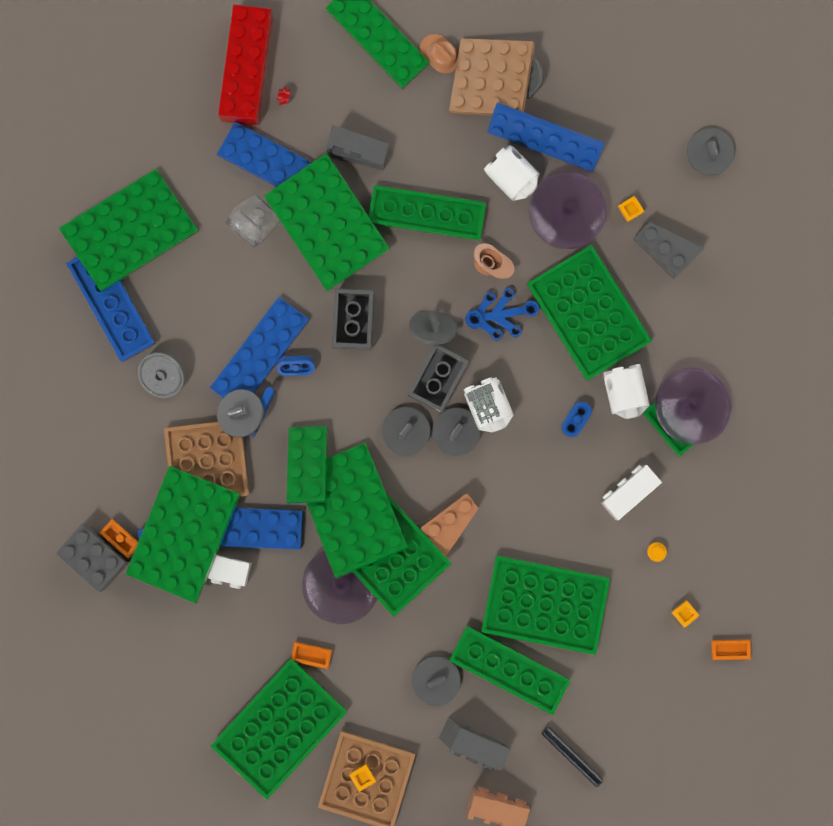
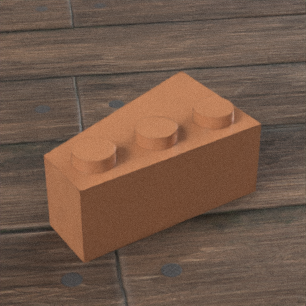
M466 493L422 526L421 530L446 557L479 508Z
M478 786V789L472 788L466 807L467 819L473 820L474 817L483 819V822L486 824L492 822L500 826H525L530 808L524 800L516 798L514 801L508 799V796L503 793L497 792L495 795L489 793V789Z

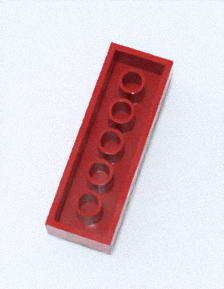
M233 4L218 111L221 122H237L239 124L259 126L273 23L271 9Z

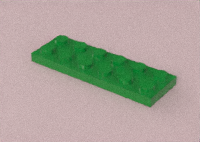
M333 0L325 7L326 11L402 90L430 65V62L370 0Z
M374 185L369 218L374 225L480 241L486 203Z
M467 625L449 659L450 662L551 715H554L571 681Z

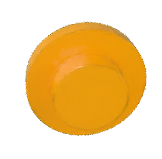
M655 542L649 545L647 555L652 561L659 562L666 557L667 550L662 543Z

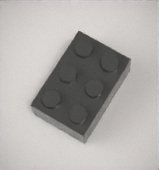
M335 289L333 349L371 351L374 291Z
M434 345L408 396L442 414L469 361L440 345Z
M81 524L56 552L63 561L98 592L105 591L130 562L88 524Z

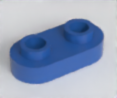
M310 356L281 357L277 361L276 369L282 376L310 375L315 370V361Z
M578 402L572 407L561 426L565 436L575 437L581 432L592 413L588 403ZM579 408L584 410V415L578 414ZM569 424L574 426L573 431L568 430Z

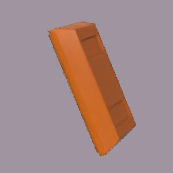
M711 640L712 660L751 659L750 640Z
M294 642L291 658L297 663L328 669L332 650Z

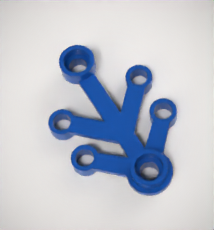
M507 288L504 290L502 298L493 311L483 314L488 305L492 304L496 299L493 292H487L478 309L467 313L465 322L468 327L472 329L481 328L490 334L494 341H499L503 336L502 331L494 329L485 322L493 320L508 330L512 337L516 338L520 336L521 328L511 324L504 318L524 314L528 317H533L538 313L539 306L534 301H528L524 307L503 310L507 302L514 297V291ZM510 291L512 296L510 298L506 297L505 292ZM487 295H492V296H493V300H492V301H488V300L486 299V296H487ZM529 306L534 308L533 313L527 311ZM474 316L477 317L478 322L473 323L471 321V318ZM517 328L519 333L514 335L512 329ZM494 332H499V333H500V337H499V338H495V337L493 336V333H494Z

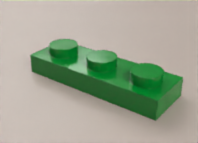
M657 400L642 413L678 457L694 445Z

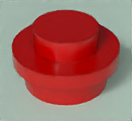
M285 86L283 90L279 89L276 100L279 101V105H287L291 90H288Z

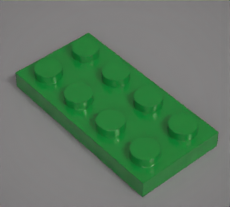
M327 426L288 428L286 502L288 504L326 502Z

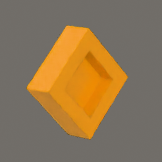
M635 196L618 205V209L627 223L645 212Z
M687 600L671 612L684 628L700 616Z
M367 763L349 773L359 792L376 782Z

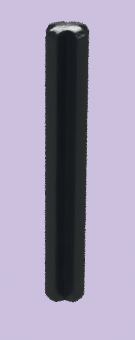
M546 727L542 731V735L595 787H599L602 784V777L550 727Z

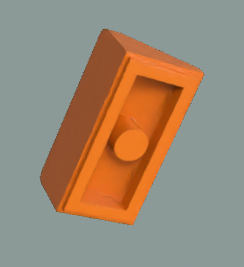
M112 519L99 534L129 560L135 552L138 541Z

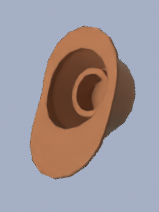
M430 34L424 37L420 44V52L430 62V65L436 71L443 74L455 71L459 54L456 48L442 35Z
M483 243L474 249V265L480 274L485 276L492 275L499 279H507L513 275L515 270L512 261L495 247Z

